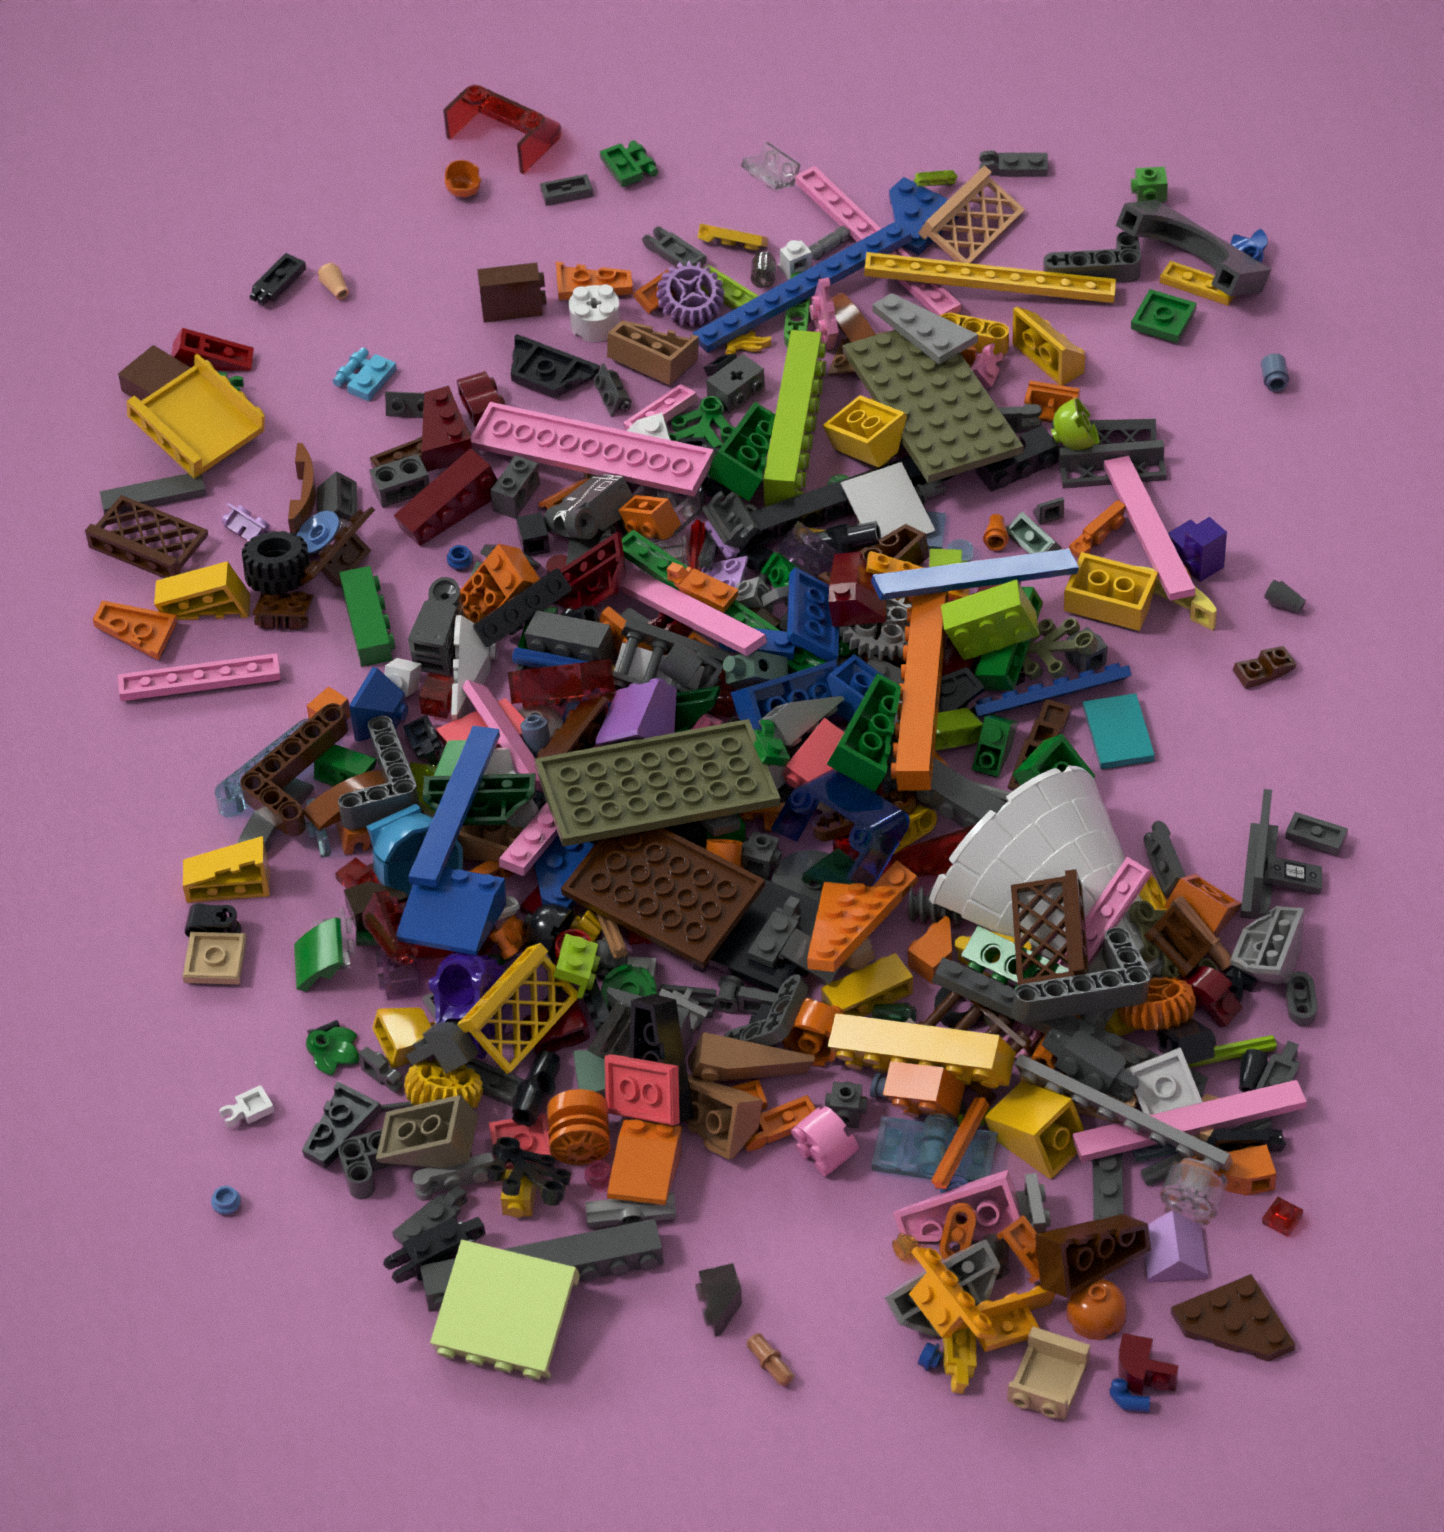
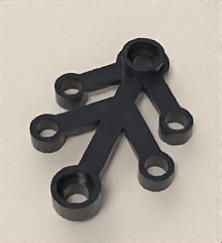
M501 1137L497 1139L492 1149L496 1159L493 1164L488 1166V1179L492 1181L504 1180L502 1192L509 1196H516L520 1193L521 1180L525 1175L541 1191L540 1196L545 1204L550 1206L559 1205L560 1201L564 1199L566 1186L570 1184L571 1172L566 1169H556V1158L552 1155H542L522 1150L520 1142L514 1138ZM508 1162H511L514 1168L509 1177L504 1179L505 1166ZM541 1175L552 1177L553 1180H545Z

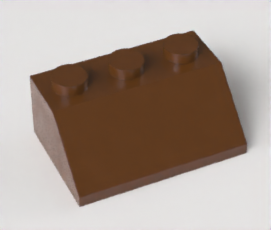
M602 696L581 701L575 710H570L565 723L560 729L557 728L554 731L551 741L546 748L540 749L536 758L593 748L608 713V698Z

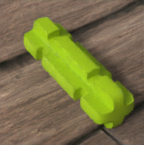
M954 170L918 172L915 174L914 183L918 187L952 185L956 183L958 175L955 174Z

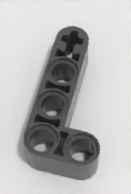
M1124 231L1117 235L1116 249L1049 253L1044 257L1043 271L1116 279V283L1136 281L1140 277L1141 268L1139 238L1133 237Z
M382 1129L348 1138L338 1148L348 1190L351 1196L356 1199H366L374 1193L373 1171L397 1165L379 1163L376 1160Z

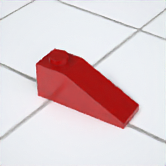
M181 328L173 342L171 356L191 368L195 366L194 356L198 354L204 360H208L216 371H250L254 348Z

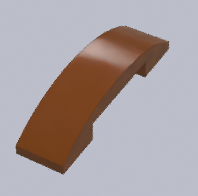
M840 292L830 298V301L834 303L837 326L846 336L849 343L876 335L862 313L844 293Z
M297 443L295 456L297 478L303 479L301 500H290L288 513L290 533L295 534L298 533L305 521L311 517L316 501V482L312 460L303 443Z
M381 770L365 772L335 785L305 807L303 814L319 831L340 822L339 797L348 792L384 784L385 781Z

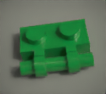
M635 140L629 142V148L626 149L620 143L600 151V159L621 187L643 180V172L649 173L651 177H655L659 173L656 168V162L646 155V149Z

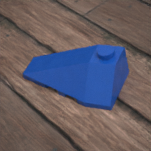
M836 660L731 692L739 720L749 719L753 730H762L758 721L776 706L790 702L829 698L832 694L827 677L838 668Z

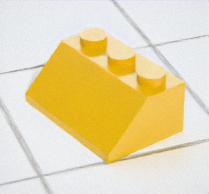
M1018 306L1013 308V346L1058 385L1063 386L1085 373L1086 358L1080 348L1075 347L1068 341L1065 335L1060 334L1047 320L1041 318L1037 313Z
M859 395L822 426L834 450L879 468L888 463L890 458L898 453L902 438L901 434L903 433L907 416L905 412Z
M1081 552L1077 561L1079 566L1078 573L1070 576L1064 589V611L1140 631L1149 612L1158 572Z

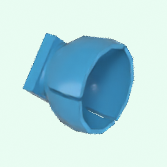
M417 804L366 826L373 846V870L377 879L384 886L405 892L408 897L413 884H409L408 876L433 820V817L422 814L421 808ZM458 839L447 861L446 868L463 869V848Z

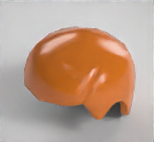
M465 160L452 161L446 167L444 183L448 192L456 197L464 198L475 195L481 183L478 166Z

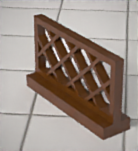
M123 495L115 501L96 525L90 524L85 530L89 548L162 578L181 574L180 569L209 535L208 530ZM123 505L133 509V512L118 515V511ZM152 516L155 518L154 521L141 524L139 522L140 517ZM136 519L137 525L122 528L120 522ZM118 523L119 529L112 531L104 529L107 525ZM171 524L176 526L177 528L175 530L161 532L160 527ZM157 527L158 534L143 536L142 531ZM139 532L141 538L130 540L125 538L124 535ZM194 533L197 535L195 539L183 541L182 535ZM179 536V543L165 546V539ZM160 540L162 543V547L154 549L146 546L148 543ZM183 550L178 559L168 555L169 552Z
M1067 870L1063 877L1011 885L1018 986L1026 983L1089 973L1083 888L1077 870ZM1062 886V893L1055 901L1046 895L1051 888ZM1031 891L1035 894V897L1027 905L1019 901V893ZM1041 899L1051 905L1042 916L1032 910ZM1056 909L1064 914V918L1057 926L1047 920ZM1028 914L1037 919L1029 930L1021 926V921ZM1043 924L1052 929L1051 933L1044 940L1034 935ZM1058 934L1066 939V943L1059 951L1049 945ZM1030 938L1039 944L1031 955L1022 950V947ZM1047 949L1054 956L1046 965H1043L1036 958ZM1061 959L1068 964L1069 972L1056 974L1051 969ZM1031 964L1041 969L1035 977L1024 978V972Z

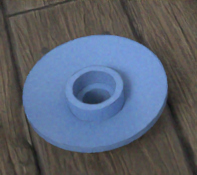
M322 511L305 521L300 527L297 536H301L306 541L308 555L321 551L334 540V536L340 528V519L332 511Z

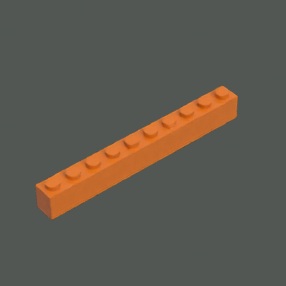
M949 591L909 597V604L912 607H907V623H910V626H905V641L908 642V645H903V660L906 661V664L901 665V679L904 683L899 684L901 686L900 700H902V703H898L897 718L900 720V723L895 724V737L898 739V742L893 743V757L896 759V762L891 763V778L896 779L898 791L931 790L946 635L941 605L949 602Z

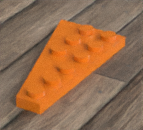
M824 882L807 956L808 969L835 972L902 901V890L891 889L889 886L870 887L865 886L863 883L841 884Z

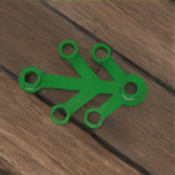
M707 396L702 399L699 409L672 418V429L676 433H669L671 441H679L680 438L703 437L714 448H721L723 443H721L710 427L712 420L719 427L721 440L724 442L730 436V434L726 433H732L735 428L729 425L723 417L724 405L721 400L715 396ZM701 419L699 424L687 428L688 423Z

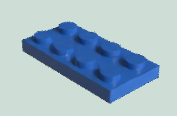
M795 567L789 574L787 640L797 647L808 650L820 659H825L828 662L836 660L839 652V626H832L828 603L829 585Z

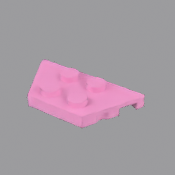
M829 277L819 279L815 295L812 297V305L809 306L810 315L816 328L815 332H821L822 343H826V351L834 349L839 333L834 303L830 301L828 287L831 286Z

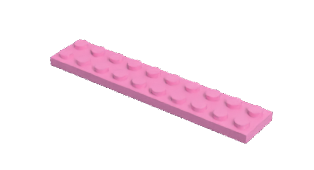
M490 402L470 437L472 448L511 457L516 455L534 462L593 475L623 476L625 481L693 497H695L716 455L714 449Z

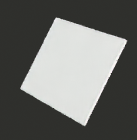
M902 462L841 482V486L860 524L877 521L880 526L881 538L904 524H908L926 533V535L935 532Z

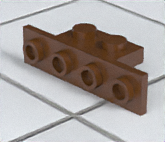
M370 507L364 512L361 509L358 510L349 520L352 524L348 528L344 526L334 536L336 539L333 545L327 544L319 552L321 558L317 562L313 560L303 570L305 576L299 582L304 585L321 571L336 587L341 584L339 572L355 569L371 551L355 532L371 516L375 509Z

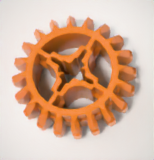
M1155 976V978L1150 979L1147 1001L1139 1005L1118 1008L1121 1021L1126 1023L1128 1027H1134L1136 1030L1145 1029V1031L1150 1029L1158 1031L1163 1028L1168 1030L1169 1027H1178L1180 1023H1186L1188 1019L1193 1017L1196 999L1192 986L1187 984L1186 981L1178 980L1176 977L1169 979L1167 976L1163 978Z

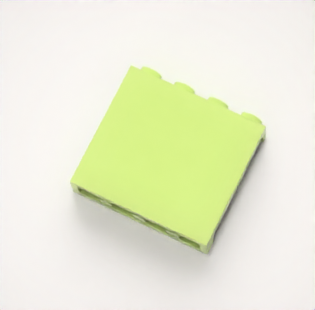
M461 1240L430 1343L437 1350L438 1355L454 1359L455 1355L466 1357L465 1361L474 1365L483 1366V1363L486 1362L494 1364V1368L502 1372L511 1373L512 1369L522 1371L523 1376L530 1379L540 1380L541 1376L550 1378L551 1373L548 1368L572 1287L578 1285L580 1274L576 1267Z

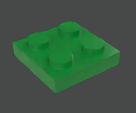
M1149 289L1131 321V329L1178 343L1196 312L1197 303Z

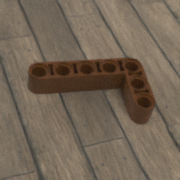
M331 703L321 708L246 772L240 780L245 802L288 836L295 837L302 834L306 829V821L302 806L282 789L345 736L348 731V725L343 707L339 704Z

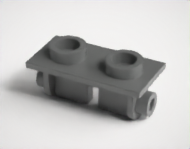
M602 363L598 374L595 376L594 384L599 391L603 404L606 406L610 416L614 415L616 409L629 410L632 401L626 390H623L624 386L619 378V374L612 369L607 370L605 364Z
M385 391L386 416L423 417L424 393Z

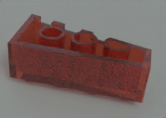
M611 659L507 672L511 704L522 703L523 708L539 706L538 701L543 700L544 705L561 704L560 698H566V702L571 703L583 701L582 696L588 695V699L605 697L604 693L615 692Z

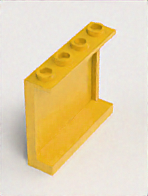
M198 354L194 356L195 366L142 401L135 395L127 400V417L194 479L265 431V415L263 411L250 403L242 391H237L227 377L221 376L208 360H204Z

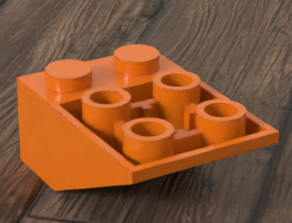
M498 543L460 589L465 618L473 623L478 622L540 579L520 548Z

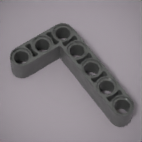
M377 716L368 722L371 746L385 783L348 792L339 797L338 806L343 827L347 829L366 827L414 804L420 807L415 779L393 722L387 716Z
M1113 927L1105 933L1102 958L1108 970L1019 985L1014 991L1012 1016L1018 1022L1032 1023L1139 1005L1147 1001L1151 974L1130 933L1123 928Z

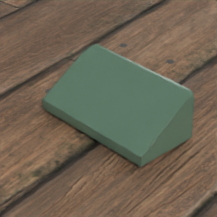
M1023 512L1006 528L1008 535L1029 554L1055 551L1062 548Z

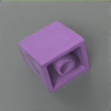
M654 678L648 683L630 684L627 688L617 690L596 738V745L606 746L674 733L677 688L667 684L663 679Z

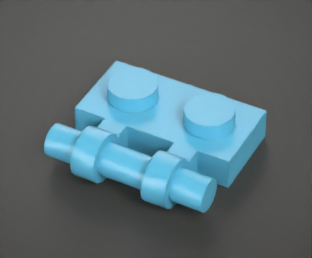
M362 347L358 352H354L349 357V362L346 366L339 368L333 383L337 387L347 383L348 393L370 401L394 374L397 366L396 362L377 354L370 360L365 359L369 355V351ZM356 368L360 369L358 374L353 373Z

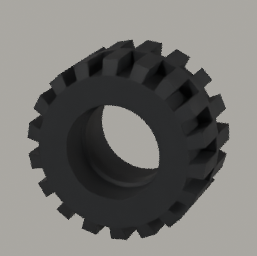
M270 531L269 533L254 536L250 539L251 541L245 543L244 548H242L246 584L252 590L260 591L263 594L268 592L271 595H276L277 593H288V591H294L298 587L303 586L299 581L305 576L303 570L310 564L308 547L304 538L297 536L295 533H287V531Z

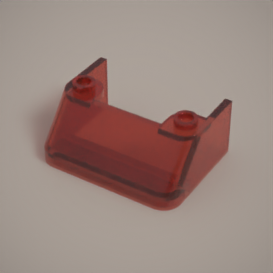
M471 85L465 88L443 109L446 138L449 140L478 113L525 133L526 135L517 143L519 170L522 174L537 162L562 136L561 124L558 121L479 85Z

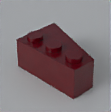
M449 386L424 392L421 454L423 465L426 471L429 472L451 466L470 448L472 449L470 435Z

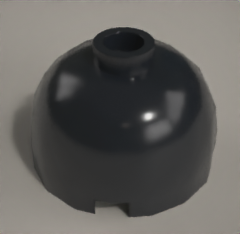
M551 903L538 907L533 914L528 913L522 926L526 930L525 939L527 946L530 947L541 943L548 950L547 955L551 961H554L555 940L560 933L570 928L574 918V911L566 906Z

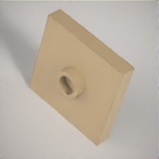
M190 932L183 971V982L240 985L247 943L246 933Z

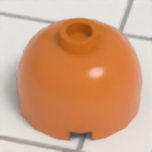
M1101 1278L1068 1297L1066 1317L1078 1335L1087 1339L1102 1340L1106 1339L1107 1335L1114 1332L1117 1334L1121 1331L1126 1322L1127 1304L1123 1292L1113 1282Z

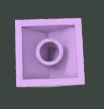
M1173 1210L1148 1224L1151 1250L1144 1254L1148 1282L1208 1278L1201 1224Z

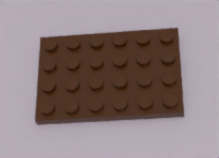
M665 828L598 840L561 887V893L563 896L704 968L763 890L765 879Z

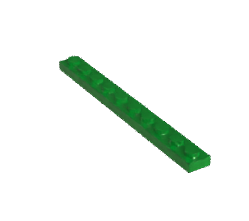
M632 530L622 538L624 558L653 578L679 591L674 582L667 580L666 570L672 562L684 566L685 569L687 568L686 565L635 530ZM737 600L724 613L752 628L780 631ZM797 646L794 659L787 660L790 673L826 663L808 650Z

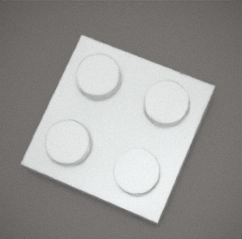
M1181 1047L1126 1068L1140 1080L1138 1088L1134 1091L1143 1113L1147 1115L1202 1103Z

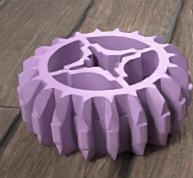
M690 260L687 262V266H683L679 262L677 269L670 266L668 273H663L661 281L658 282L656 297L659 299V308H663L664 316L671 314L670 320L672 322L679 319L681 326L684 322H689L690 327H692L695 321L702 326L704 319L710 322L713 315L719 313V307L723 305L724 289H722V280H717V272L710 273L709 266L702 269L700 262L696 266H692ZM702 285L709 291L710 298L705 296V292L701 290ZM671 290L676 292V295L680 298L679 303L672 297Z

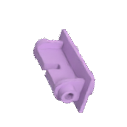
M227 503L231 511L222 518L226 528L238 535L246 528L241 536L247 541H251V538L259 536V534L270 532L269 527L271 525L260 517H257L255 520L250 517L252 513L243 506L239 505L236 508Z

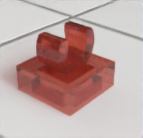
M1277 1196L1263 1216L1262 1224L1289 1237L1303 1217L1304 1210Z

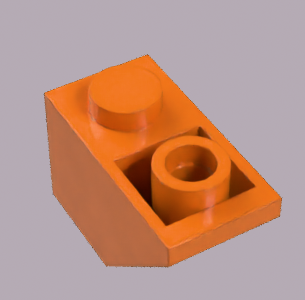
M947 916L943 917L938 923H933L928 928L927 933L919 940H914L907 950L908 967L933 985L935 983L932 980L942 957L952 961L950 918Z

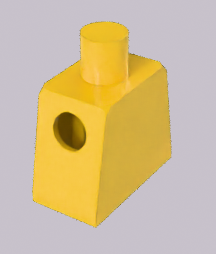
M419 1007L377 1009L372 1029L391 1068L410 1063L406 1055L415 1049L413 1043L423 1038L422 1034L436 1024V1021L429 1022L424 1010Z

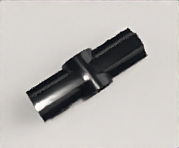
M877 521L852 526L840 524L829 527L826 531L801 535L799 537V546L804 559L827 554L834 556V554L850 553L858 548L879 544L878 540L881 539L880 526Z
M542 1050L537 1053L527 1078L518 1084V1098L511 1111L513 1113L512 1120L518 1125L527 1127L534 1125L546 1098L555 1092L554 1080L561 1066L559 1063L560 1057L555 1052Z

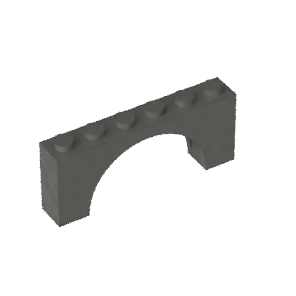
M1158 200L1124 203L1115 225L1133 237H1146L1164 241L1200 257L1217 271L1211 285L1229 296L1262 292L1272 270Z

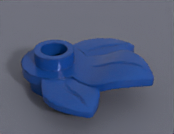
M1258 229L1251 238L1234 234L1231 239V245L1262 263L1264 259L1263 251L1268 245V239L1262 229Z

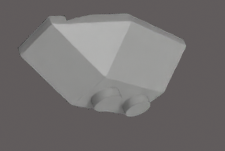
M1276 906L1270 910V914L1262 916L1246 926L1241 932L1231 957V965L1259 981L1271 982L1273 984L1289 983L1300 954L1304 908Z
M986 1239L942 1260L945 1267L958 1277V1284L962 1289L974 1298L975 1306L989 1300L1000 1264ZM923 1271L899 1285L885 1296L884 1299L899 1325L937 1337L939 1333L909 1295L927 1273Z

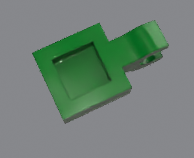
M761 719L762 730H754L757 739L753 745L762 764L786 766L790 757L782 740L774 738L775 728L773 722Z

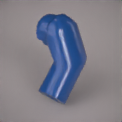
M1116 1378L1112 1380L1111 1388L1109 1389L1110 1397L1121 1409L1149 1412L1150 1397L1132 1395L1127 1389V1381L1124 1379Z

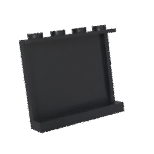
M765 880L763 890L707 965L702 968L693 963V969L703 973L706 967L710 965L774 993H778L786 979L797 974L801 977H806L809 972L786 958L783 960L780 958L775 967L771 968L748 959L747 952L773 911L775 912L777 907L783 909L790 896L801 900V911L798 914L801 916L799 930L812 937L819 901Z

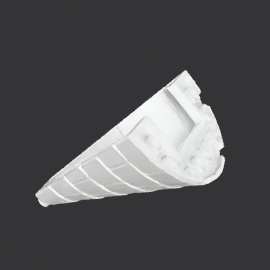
M1069 765L1064 772L1057 768L1051 769L1030 779L1006 796L1008 802L1002 806L997 814L990 810L961 841L949 858L953 865L946 875L940 874L929 898L932 904H937L957 912L966 920L994 932L1014 937L1011 885L1065 876V871L1076 869L1082 882L1086 918L1125 860L1120 842L1114 833L1106 807L1102 803L1092 775L1081 767ZM1062 886L1051 888L1046 895L1055 901L1062 893ZM1031 891L1019 893V901L1025 905L1035 897V894ZM1138 894V896L1136 897V899L1133 901V903L1136 902V901H1143V900L1140 898V895H1139V894ZM1041 899L1032 910L1042 916L1051 905ZM1056 909L1047 920L1057 926L1064 918V914ZM1127 910L1117 927L1123 928L1130 933L1140 952V949L1144 947L1139 927L1131 922ZM1028 914L1021 921V926L1029 930L1037 919ZM1043 924L1034 935L1044 940L1051 933L1052 929ZM1058 934L1049 945L1059 951L1066 943V939ZM1031 938L1028 940L1034 951L1039 944ZM1103 947L1089 966V973L1108 970L1102 958ZM1045 949L1041 953L1042 955L1047 956L1051 959L1054 956V954L1048 951L1047 949ZM1160 950V955L1151 963L1145 962L1150 971L1151 979L1155 978V976L1162 978L1160 970L1165 965Z

